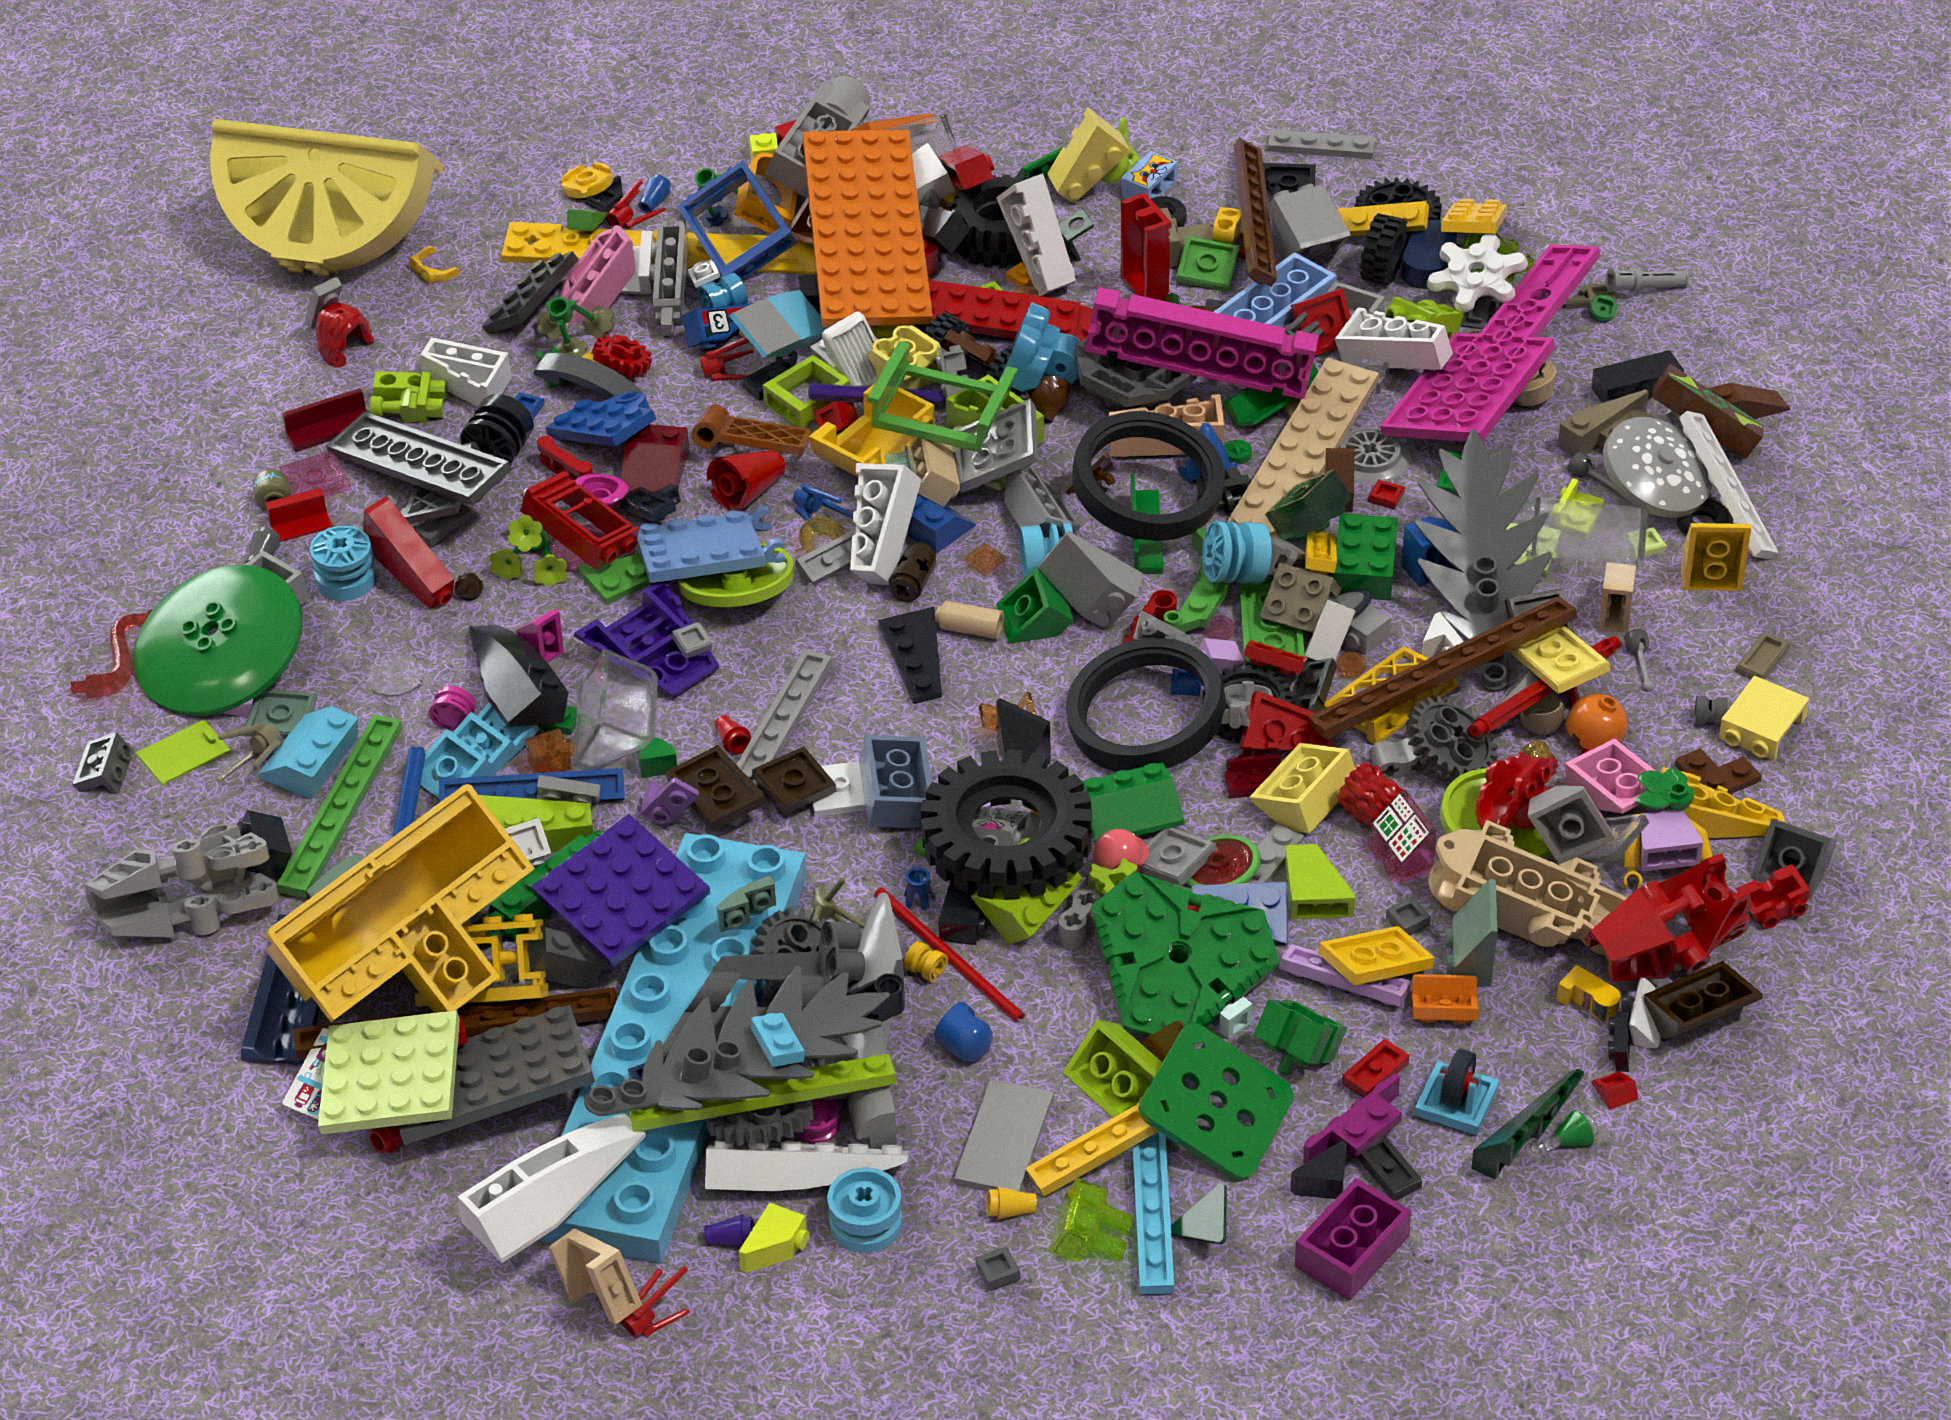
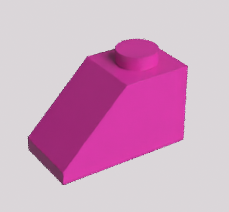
M556 608L537 616L516 630L517 635L532 645L547 663L564 652L560 613Z

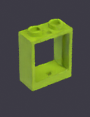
M811 355L763 384L764 404L793 425L805 428L816 421L813 411L833 401L809 399L803 403L789 393L790 391L813 377L823 384L851 386V383L845 375L837 372L828 363Z

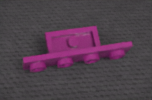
M1395 1073L1386 1081L1379 1082L1371 1093L1363 1099L1356 1100L1343 1115L1333 1118L1328 1126L1317 1135L1310 1136L1303 1147V1164L1342 1140L1347 1144V1151L1357 1157L1399 1124L1402 1120V1112L1392 1106L1390 1102L1399 1096L1400 1076Z

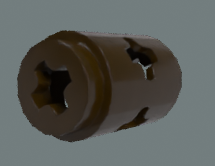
M917 542L908 546L903 552L889 578L890 592L898 600L910 602L918 598L922 593L937 562L935 551L929 545Z

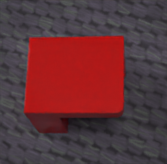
M835 401L813 411L818 429L826 422H829L836 426V434L844 431L858 420L854 403Z

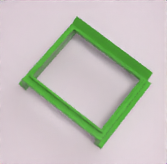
M899 341L868 396L867 402L873 403L871 427L981 453L983 442L1007 395L1010 394L1011 385L1018 373V369L1007 366L998 385L908 364L910 343ZM906 375L992 395L977 423L976 435L886 414L885 412Z

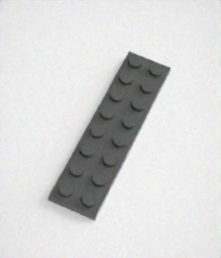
M368 412L362 413L326 445L329 453L333 456L472 506L479 502L488 491L499 484L512 471L507 460Z

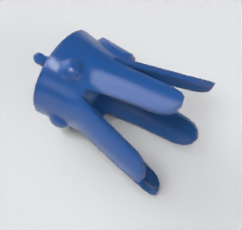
M912 868L905 875V881L907 882L904 896L907 893L905 905L911 909L915 893H918L921 908L926 910L929 908L928 890L932 899L935 900V895L930 886V873L925 868Z

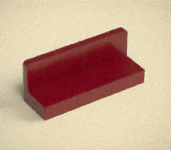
M358 388L283 412L282 418L285 435L293 450L299 452L332 441L362 413L368 412L365 407L363 391Z

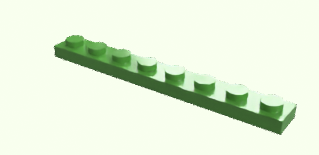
M373 714L277 883L278 893L308 899L309 894L306 891L318 881L402 731L401 720Z

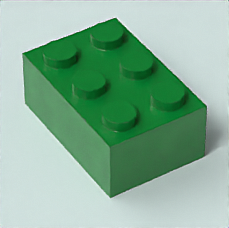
M1340 514L1336 545L1337 563L1335 573H1333V578L1341 587L1339 594L1361 589L1368 591L1371 594V599L1391 601L1398 518Z

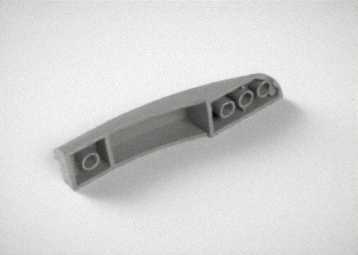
M879 893L862 929L858 952H862L864 955L865 973L862 980L849 983L848 992L886 973L899 975L904 981L903 957L892 906L887 893ZM894 1017L884 1021L879 1028L842 1036V1040L846 1042L847 1046L858 1049V1054L848 1056L847 1061L886 1054ZM890 1085L852 1092L847 1100L852 1131L856 1133V1138L861 1139L862 1144H867L869 1148L882 1149V1145H897L896 1117Z

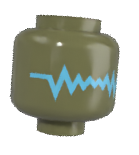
M270 469L260 472L253 480V493L258 507L267 511L265 502L291 496L290 482L286 474L279 470Z

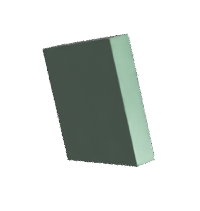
M266 689L255 697L245 727L253 726L259 721L264 726L271 724L279 730L281 737L286 739L305 714L313 712L317 701V693Z

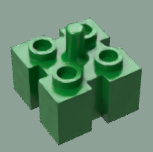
M1268 999L1253 1036L1263 1040L1261 1045L1269 1050L1280 1052L1282 1049L1285 1051L1277 1070L1282 1074L1289 1075L1294 1062L1302 1066H1308V1063L1319 1066L1321 1062L1331 1063L1338 1052L1348 1027L1326 1016H1321L1315 1013L1314 1010L1294 1000L1280 1001Z

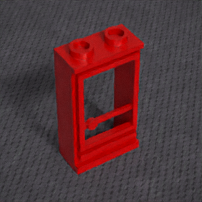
M1146 193L1121 200L1120 278L1135 295L1164 301V297L1169 293L1170 238L1168 236L1170 231L1168 229L1172 228V222Z
M565 470L526 489L520 512L531 516L533 521L540 522L544 531L595 570L605 564H611L615 559L624 554H630L635 549L640 528L638 526L632 527L633 525L583 486L576 484V481L569 478L570 474ZM563 501L571 508L563 512L554 504ZM575 511L606 535L598 539L568 515Z

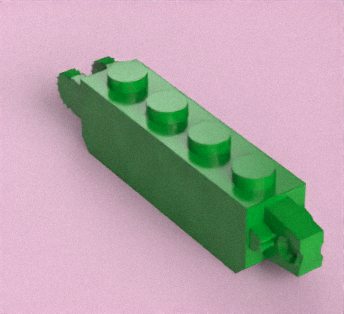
M596 830L586 838L583 835H579L490 903L491 913L487 917L502 916V922L514 921L513 915L533 914V920L546 919L553 912L532 893L531 885L603 832ZM529 927L488 930L489 936L502 935L503 937L508 935L513 940H516V934L527 933Z

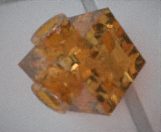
M560 728L525 739L528 762L534 773L572 770L571 757L575 756L571 740L564 738Z

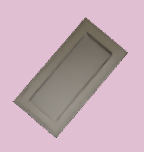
M1763 632L1738 663L1735 672L1751 679L1753 676H1757L1765 680L1790 648V642Z

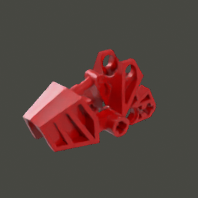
M1722 853L1707 858L1687 871L1660 883L1654 880L1643 885L1589 931L1584 941L1589 948L1599 944L1602 946L1609 961L1607 975L1612 982L1637 981L1640 978H1646L1647 980L1666 979L1677 961L1686 974H1692L1703 968L1711 960L1709 954L1715 948L1740 937L1748 930L1750 917L1747 913L1752 909L1751 894L1747 889L1735 893L1728 887L1725 880L1726 859ZM1681 912L1688 922L1687 926L1691 927L1692 931L1673 938L1665 923L1674 919V916Z

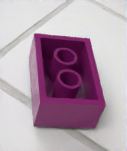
M1355 1178L1296 1240L1295 1267L1351 1300L1410 1236L1411 1210Z

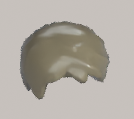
M1553 694L1552 698L1546 696L1519 713L1521 725L1532 734H1553L1560 729L1564 720V704L1560 702L1556 694Z

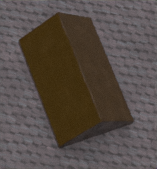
M1724 961L1644 994L1645 1004L1663 1042L1763 998V993Z

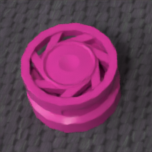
M444 686L438 690L430 707V719L439 728L455 730L470 712L474 713L476 701L469 692L460 687Z
M812 1099L814 1119L810 1121L809 1127H803V1132L795 1133L799 1139L809 1144L829 1142L836 1136L839 1130V1108L834 1100Z

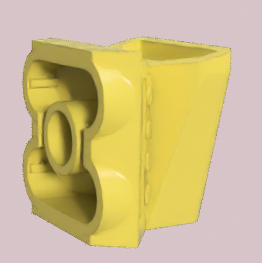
M913 325L899 326L894 329L893 337L876 340L872 345V350L866 354L876 370L877 381L899 341L910 343L908 364L936 371L939 370L934 361L939 356L938 348L941 346L939 342ZM906 375L900 388L919 389L935 382Z

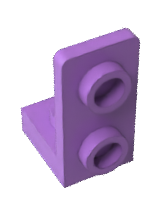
M673 778L665 787L652 781L645 789L640 814L662 826H668L698 798L699 791L677 778Z

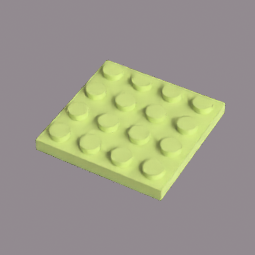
M457 1010L329 1026L318 1121L321 1135L452 1119L460 1022Z

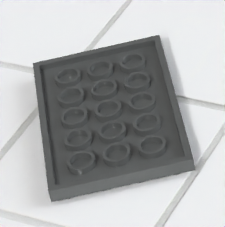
M571 1005L554 1007L546 1013L534 1017H524L516 1023L500 1028H491L485 1033L468 1038V1043L457 1047L452 1119L398 1125L404 1145L594 1083L595 1079Z

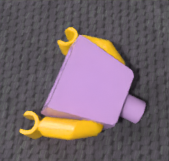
M1646 808V813L1639 815L1638 825L1631 828L1624 843V867H1628V873H1626L1622 880L1623 888L1627 890V879L1634 878L1637 881V889L1641 887L1643 880L1642 876L1637 872V867H1640L1643 872L1694 866L1699 864L1700 861L1702 862L1712 857L1707 831L1692 819H1689L1684 810Z

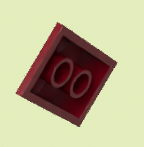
M649 424L626 440L620 479L624 480L629 486L628 492L640 486L653 492L669 484L676 485L679 488L689 454L687 427Z

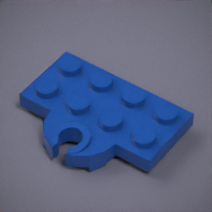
M629 391L601 402L590 401L589 399L578 401L574 405L575 408L567 413L557 415L553 419L554 422L546 426L545 429L547 434L553 438L616 447L656 420L653 409H650L644 392L636 393V391Z

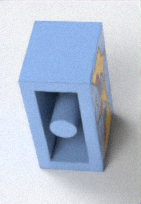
M1150 151L1128 173L1126 172L1122 176L1120 181L1122 197L1127 199L1142 193H1146L1149 198L1161 196L1177 181V161Z

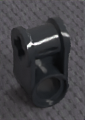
M893 973L883 974L877 979L852 989L846 994L847 996L860 993H890L889 999L864 1018L884 1022L891 1017L901 1014L905 1009L904 981L899 975Z

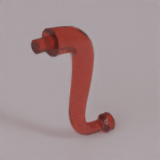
M153 609L148 610L146 613L125 615L113 624L110 632L113 657L112 670L104 674L86 675L85 681H71L72 693H86L87 698H95L116 693L127 685L132 675V658L125 632L133 625L143 624Z

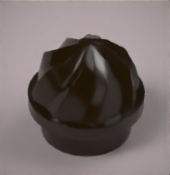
M465 572L463 575H459L458 580L454 584L455 594L464 600H473L483 591V582L475 573Z

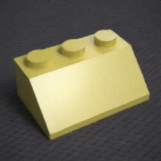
M1299 743L1250 796L1251 802L1276 823L1296 832L1310 834L1338 803L1336 796L1340 792V787L1345 784V777L1351 771L1356 770L1350 751L1343 748Z

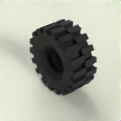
M1377 213L1370 224V230L1366 234V242L1364 241L1363 245L1364 251L1361 254L1360 276H1362V279L1385 285L1392 283L1400 268V262L1402 263V255L1406 247V233L1408 231L1406 219Z

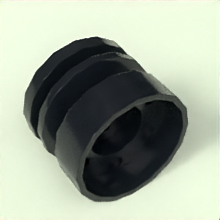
M503 394L489 395L482 400L474 415L469 419L468 424L463 428L460 435L461 445L475 442L481 452L507 460L511 465L534 429L533 418L529 410L518 400Z

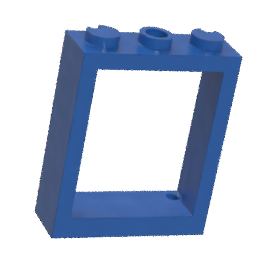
M744 160L733 167L730 166L718 178L709 180L702 189L688 195L686 200L677 205L723 277L735 273L743 281L798 243ZM748 181L779 229L726 265L696 219V216Z

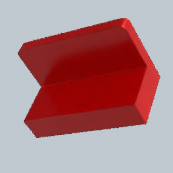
M321 488L265 502L271 528L278 533L280 537L279 542L333 527L326 510L325 498Z

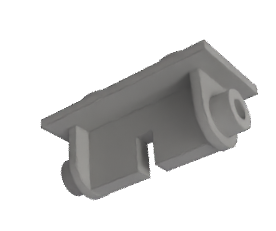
M960 345L949 347L950 352L939 347V356L936 357V363L940 372L958 376L959 371L967 370L964 350H961ZM961 375V377L969 378V375ZM941 384L943 396L946 398L963 389Z
M1140 611L1133 636L1134 640L1167 638L1179 640L1193 646L1191 637L1186 635L1185 632L1144 611Z

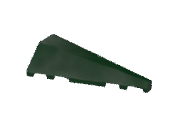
M1580 1069L1571 1070L1473 1150L1471 1169L1496 1179L1505 1165L1510 1166L1529 1137L1537 1141L1541 1138L1584 1076V1071Z

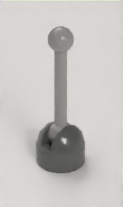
M1577 452L1572 457L1567 467L1570 473L1578 477L1589 474L1616 491L1620 498L1626 499L1611 481L1592 470L1593 465L1588 456L1582 452Z
M1643 629L1630 630L1624 636L1626 648L1632 654L1637 653L1644 679L1643 690L1651 692L1655 686L1650 681L1643 655L1649 647L1648 634Z

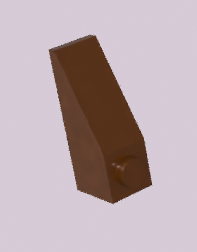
M1726 383L1708 388L1753 419L1790 410L1788 404L1778 391L1735 383Z

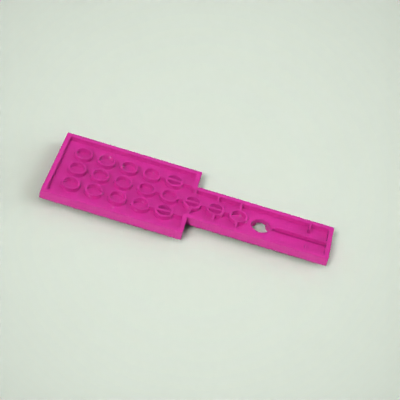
M1550 244L1516 286L1515 297L1501 305L1479 334L1454 333L1451 336L1449 342L1453 354L1441 370L1432 371L1425 369L1380 425L1382 436L1410 437L1422 440L1467 441L1470 431L1475 429L1482 441H1484L1555 349L1553 338L1538 336L1601 256L1599 246ZM1544 293L1550 294L1549 297L1543 300H1538L1544 296Z

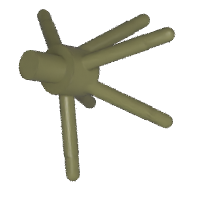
M840 878L828 894L823 887H816L813 890V908L804 912L805 916L812 911L814 912L813 923H817L818 920L820 921L823 918L826 920L833 918L836 922H846L843 919L845 918L850 922L858 923L860 928L865 926L863 921L834 903L833 897L845 883V878Z

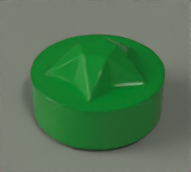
M1598 295L1592 299L1588 312L1593 320L1608 322L1614 318L1617 312V304L1608 295Z
M1231 440L1224 445L1231 463L1244 464L1252 457V447L1244 440Z

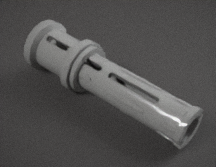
M1609 268L1606 273L1605 283L1610 293H1614L1617 290L1637 292L1641 288H1687L1689 274L1686 270L1645 272L1637 268H1630L1628 271H1617L1616 268Z

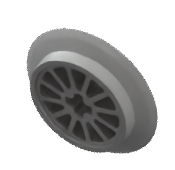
M1362 427L1348 432L1339 447L1355 449L1354 482L1376 484L1378 479L1391 481L1403 474L1410 463V452L1407 446L1395 436H1382L1381 429L1376 427Z

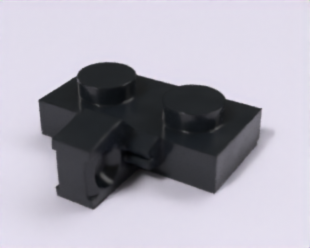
M669 484L655 492L640 486L628 492L619 501L620 508L651 522H658L675 512V505L681 502L678 486Z

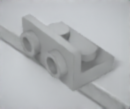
M539 775L537 799L590 803L592 821L596 820L601 785Z

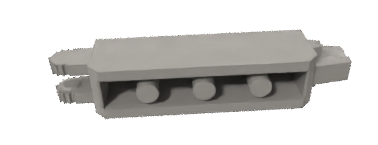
M679 216L678 225H671L669 217H662V225L658 226L653 309L656 324H661L662 336H672L674 324H683L682 315H684L688 238L684 216Z

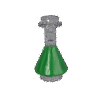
M1573 1110L1554 1135L1540 1142L1536 1138H1530L1528 1144L1524 1147L1525 1153L1531 1162L1539 1161L1543 1163L1546 1159L1545 1154L1560 1146L1591 1147L1594 1143V1137L1598 1135L1597 1124L1589 1113Z

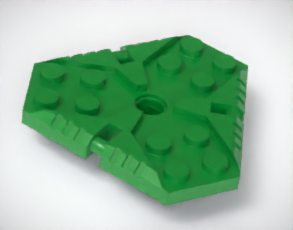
M1135 871L1092 904L1090 912L1105 965L1110 964L1111 966L1108 978L1122 1028L1130 1034L1147 1038L1174 1021H1181L1183 1028L1190 1023H1197L1206 1028L1220 1017V1013L1226 1007V1003L1229 1001L1235 1003L1273 973L1280 963L1264 910L1241 903L1237 904L1231 900L1227 901L1205 893L1204 896L1192 893L1193 889L1180 887L1181 885L1171 884L1165 880L1161 881L1158 878ZM1188 905L1200 908L1199 912L1187 909ZM1172 960H1180L1183 963H1176ZM1132 961V964L1123 965V962ZM1216 986L1221 992L1217 994L1212 988Z

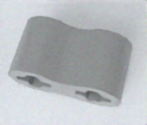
M1407 737L1398 742L1380 741L1370 748L1369 757L1373 766H1378L1386 779L1399 778L1404 775L1423 774L1431 770L1432 765L1429 763L1426 765L1421 764L1424 759L1422 755L1416 756L1413 754L1417 748L1408 745L1412 737Z
M1088 888L1078 890L1073 896L1072 906L1060 914L1058 918L1059 943L1066 949H1079L1086 944L1087 933L1094 927L1090 912L1091 905L1101 898L1097 891Z

